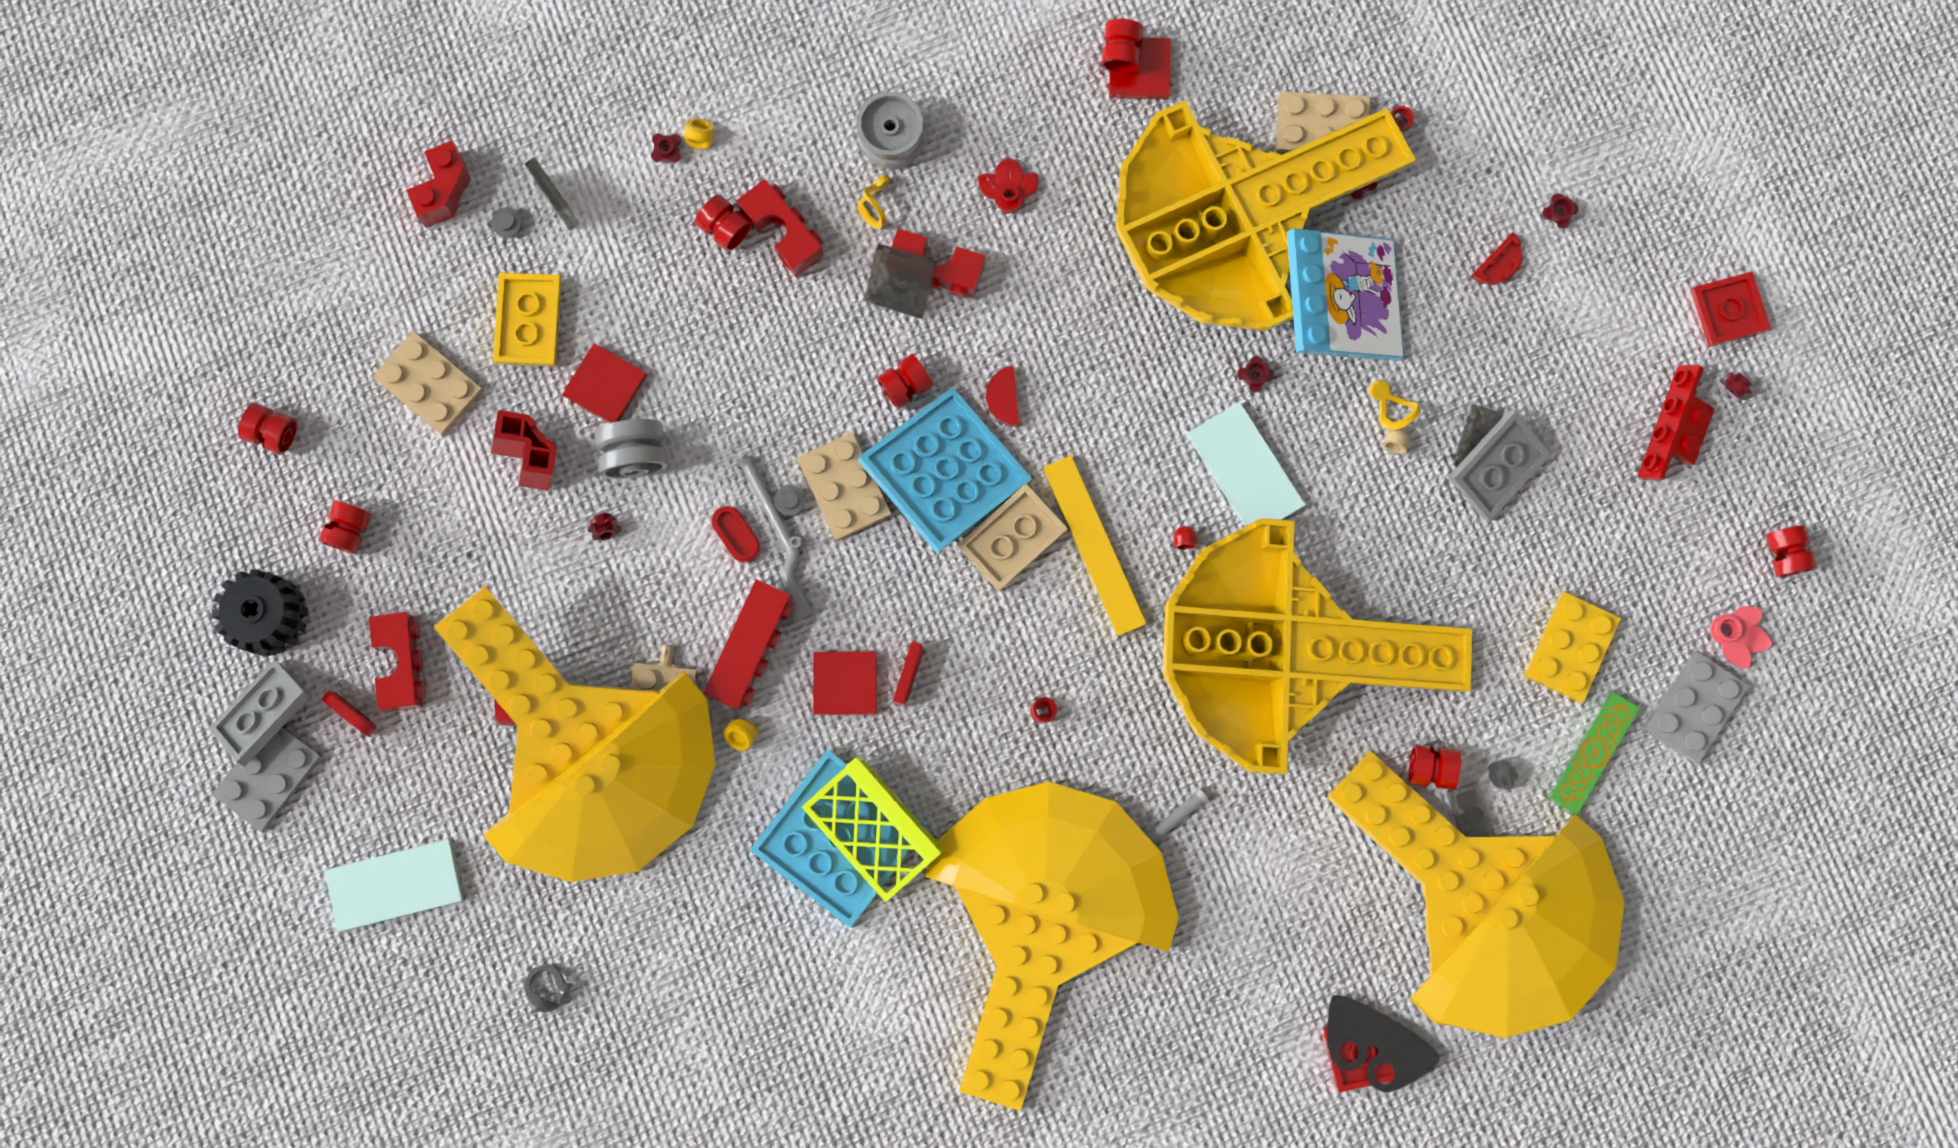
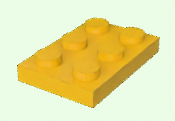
M499 273L493 363L495 365L556 367L562 283L560 275Z
M1563 591L1557 600L1523 677L1575 702L1583 703L1621 618Z

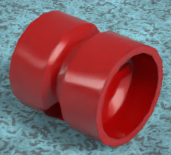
M1123 18L1112 19L1106 22L1104 33L1106 45L1103 47L1101 67L1117 74H1131L1139 71L1141 50L1139 47L1142 46L1144 26L1141 23Z
M717 194L700 209L694 223L705 234H714L713 240L726 252H730L746 238L753 223L740 211L733 212L734 207L721 194Z
M912 353L898 362L896 370L889 368L876 377L880 387L898 411L913 401L914 394L921 396L934 387L929 374Z
M254 402L247 407L240 419L238 437L256 446L262 443V448L275 454L283 455L292 445L298 423L293 417L281 412L274 414L271 408Z
M333 500L327 516L331 521L323 526L318 541L335 549L357 555L363 540L360 532L367 530L372 514L356 506Z
M1806 525L1780 529L1765 535L1769 552L1774 553L1776 556L1772 560L1776 578L1817 569L1814 552L1807 549L1811 541Z
M1414 744L1409 760V784L1428 787L1431 783H1434L1436 788L1455 790L1458 785L1461 769L1460 750L1442 747L1436 752L1433 746Z

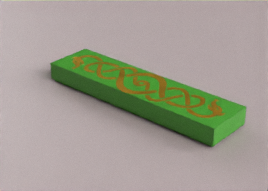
M1613 691L1609 693L1550 793L1548 800L1571 814L1578 815L1640 707Z

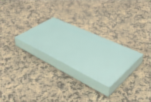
M1240 401L1187 432V437L1244 527L1260 518L1284 520L1305 507L1302 498Z
M451 839L325 870L337 932L464 901Z

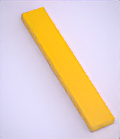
M1070 455L1044 466L1043 472L1116 636L1120 637L1145 626V619L1072 456Z

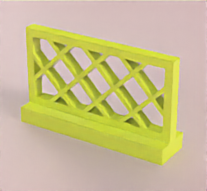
M861 755L855 757L802 806V809L885 902L892 898L944 851L937 840ZM847 774L856 783V796L838 795L839 781ZM834 787V795H825ZM861 789L868 797H861ZM820 799H833L832 817H820L812 806ZM838 800L856 801L855 819L837 818ZM860 801L873 802L877 806V820L859 819ZM882 813L889 821H882ZM826 822H832V829L826 824ZM837 822L854 823V841H842L836 835ZM859 824L877 825L876 843L858 842ZM881 825H891L899 831L898 844L881 843ZM903 837L910 845L903 844ZM846 845L853 846V853ZM858 846L876 847L875 865H865L857 859ZM880 847L898 849L897 866L879 865ZM902 850H916L924 860L915 868L902 867ZM867 869L874 870V877ZM879 870L897 871L896 885L888 892L879 883ZM901 871L910 872L901 880Z

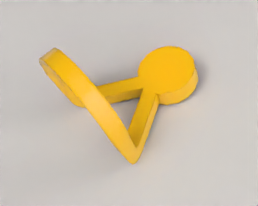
M887 174L882 175L872 186L864 189V196L857 205L858 212L875 229H880L886 224V217L883 209L872 196L890 183L891 178ZM866 201H869L876 209L879 221L875 220L863 205Z
M1376 380L1370 385V396L1373 399L1379 400L1380 424L1383 428L1389 430L1401 429L1413 422L1421 413V408L1416 402L1406 401L1391 395L1390 386L1387 382ZM1386 399L1412 408L1411 413L1399 421L1392 422L1387 418Z

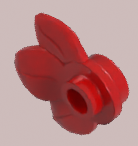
M1006 158L999 163L995 174H980L978 183L980 191L985 197L995 200L997 207L1001 211L1012 214L1021 209L1025 203V198L1037 191L1039 179L1037 173L1023 174L1022 167L1016 160Z

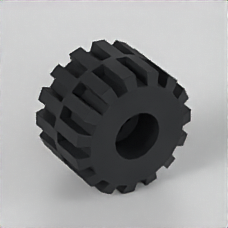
M250 569V574L241 571L234 574L235 582L226 580L221 585L225 592L223 595L216 593L213 601L219 603V608L212 609V618L220 621L214 627L218 634L226 636L223 639L226 643L253 654L271 656V652L277 654L285 652L284 644L287 643L294 646L299 641L295 634L298 630L301 632L305 631L307 624L302 623L301 619L303 616H308V608L300 604L306 599L302 592L295 590L297 586L291 581L268 571Z

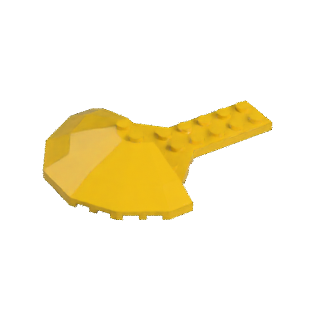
M1186 100L1155 113L1149 125L1122 163L1119 177L1115 230L1147 290L1202 324L1268 331L1294 319L1292 299L1285 288L1290 270L1287 231L1293 228L1303 229L1310 211L1413 165L1416 159L1388 108L1280 155L1271 151L1266 153L1252 148L1251 144L1231 137L1226 139L1210 133L1211 130L1198 125Z
M1260 518L1202 549L1165 603L1163 675L1197 736L1249 773L1284 775L1287 774L1288 741L1349 684L1470 692L1472 629L1353 620L1345 610H1341L1330 598L1331 594L1315 576L1312 577L1302 566V561L1294 553V521Z
M486 585L434 625V629L518 726L509 813L483 833L485 839L507 863L569 882L637 872L693 827L716 763L707 698L685 671L659 691L568 683Z
M1371 751L1361 759L1327 796L1335 806L1422 884L1423 898H1425L1426 905L1425 924L1427 943H1429L1430 976L1409 999L1435 1024L1453 1026L1469 1032H1479L1495 1036L1496 1038L1506 1039L1566 1023L1575 1017L1616 969L1625 902L1602 837L1576 814L1564 824L1555 836L1465 837Z
M1050 781L984 798L937 840L944 851L928 864L924 876L955 886L997 966L959 1092L1019 1111L1022 1110L1058 985L1136 943L1169 952L1179 919L1161 851L1116 801Z

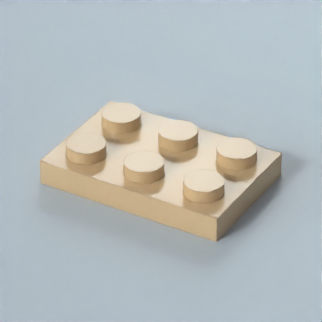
M1279 91L1276 153L1285 154L1368 117L1370 113V96Z
M414 331L372 376L443 437L484 392L480 386Z
M853 432L796 457L836 542L892 516L877 483L858 462L859 456L863 453Z
M1025 484L965 537L957 547L992 586L1000 592L1066 533L1068 528L1036 493Z

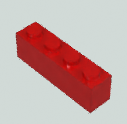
M755 579L705 687L704 695L736 710H742L744 705L749 706L756 691L752 686L756 678H761L767 669L769 661L765 658L769 649H775L781 638L782 632L778 631L783 619L788 621L794 610L795 604L792 603L794 596Z

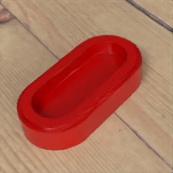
M723 506L717 509L712 516V527L736 561L740 563L753 562L760 554L761 545L750 526L736 508Z
M328 690L321 698L326 705L366 736L371 737L376 731L377 726L336 692Z

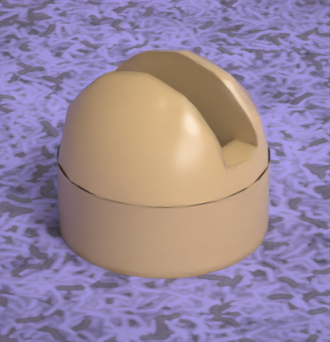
M1403 428L1390 430L1385 436L1383 447L1396 454L1406 453L1410 441L1407 431Z

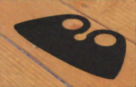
M1340 995L1332 996L1328 1011V1048L1333 1063L1339 1068L1345 1070L1359 1068L1367 1058V1049L1374 1046L1378 1049V1055L1372 1058L1367 1066V1079L1375 1089L1381 1092H1393L1422 1077L1439 1062L1440 1058L1436 1051L1403 1025L1359 1001ZM1345 1042L1354 1043L1359 1050L1358 1058L1352 1063L1343 1062L1338 1055L1339 1047ZM1381 1063H1387L1394 1069V1079L1388 1084H1381L1374 1077L1375 1068Z

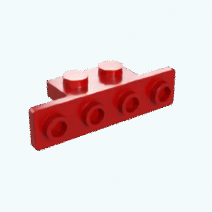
M1679 365L1676 368L1638 473V477L1642 480H1663L1672 457L1685 465H1695L1715 409L1694 396L1704 370L1700 365Z

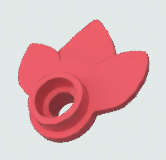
M1743 606L1731 615L1723 614L1716 617L1711 623L1710 633L1712 638L1722 645L1724 657L1736 667L1748 669L1751 664L1750 653L1760 652L1772 646L1769 636L1757 626L1763 613L1758 608ZM1722 625L1729 627L1730 634L1728 636L1721 632Z

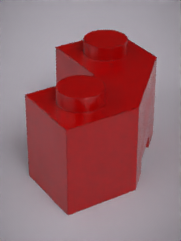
M453 140L424 151L434 179L406 190L415 214L425 228L455 216L461 195L471 181V176L463 156Z
M498 410L491 453L522 458L518 486L549 491L554 472L557 447L536 427L537 423L530 415Z

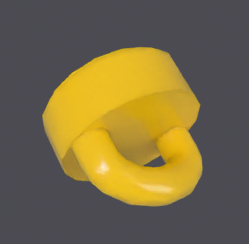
M692 118L687 120L684 130L685 142L697 150H705L711 147L715 126L705 119Z
M744 719L732 720L724 730L726 742L732 748L740 751L751 748L759 734L757 726Z

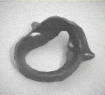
M541 965L533 968L525 980L524 991L532 1004L531 1014L536 1012H552L567 1002L573 984L566 983L557 967ZM542 971H548L554 976L555 996L557 998L555 1003L545 1000L532 991V980Z

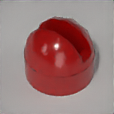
M1398 106L1391 111V115L1401 132L1411 128L1414 122V114L1410 108ZM1397 114L1408 123L1406 126H1403L1395 118Z
M1184 525L1179 527L1173 536L1174 548L1185 550L1198 547L1196 531L1190 526Z
M1041 697L1035 700L1030 707V715L1038 723H1047L1053 720L1057 714L1055 702L1048 697ZM1048 708L1049 713L1038 715L1037 710Z

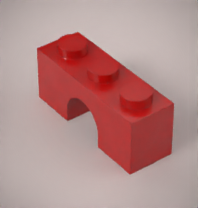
M764 178L737 199L736 202L741 213L752 221V226L757 232H760L770 224H779L787 229L785 237L774 248L779 259L796 278L824 256L821 246L824 242L814 229L808 231L802 224L805 219L795 206L791 209L783 201L786 199V196L776 184L771 186Z
M897 229L886 261L887 269L891 271L892 276L902 280H908L909 277L919 280L921 285L930 289L942 287L948 289L950 294L959 298L975 297L986 264L985 255L956 246L950 261L942 265H935L925 258L928 248L927 237L903 229Z
M408 612L370 616L369 625L372 648L378 651L394 650L398 656V666L394 673L387 677L375 678L377 709L388 713L423 708L422 700L426 699V686L424 681H420L419 669L423 668V656L421 650H417L416 638L420 637L418 620L414 619V616Z

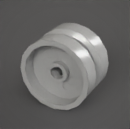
M884 91L871 96L863 103L857 115L856 129L863 155L872 164L883 169H898L909 165L919 156L924 146V123L919 106L910 97L899 92Z
M654 419L623 420L605 424L594 431L596 447L604 452L598 458L599 473L602 477L617 479L641 477L658 473L668 467L666 450L658 446L664 440L661 421Z

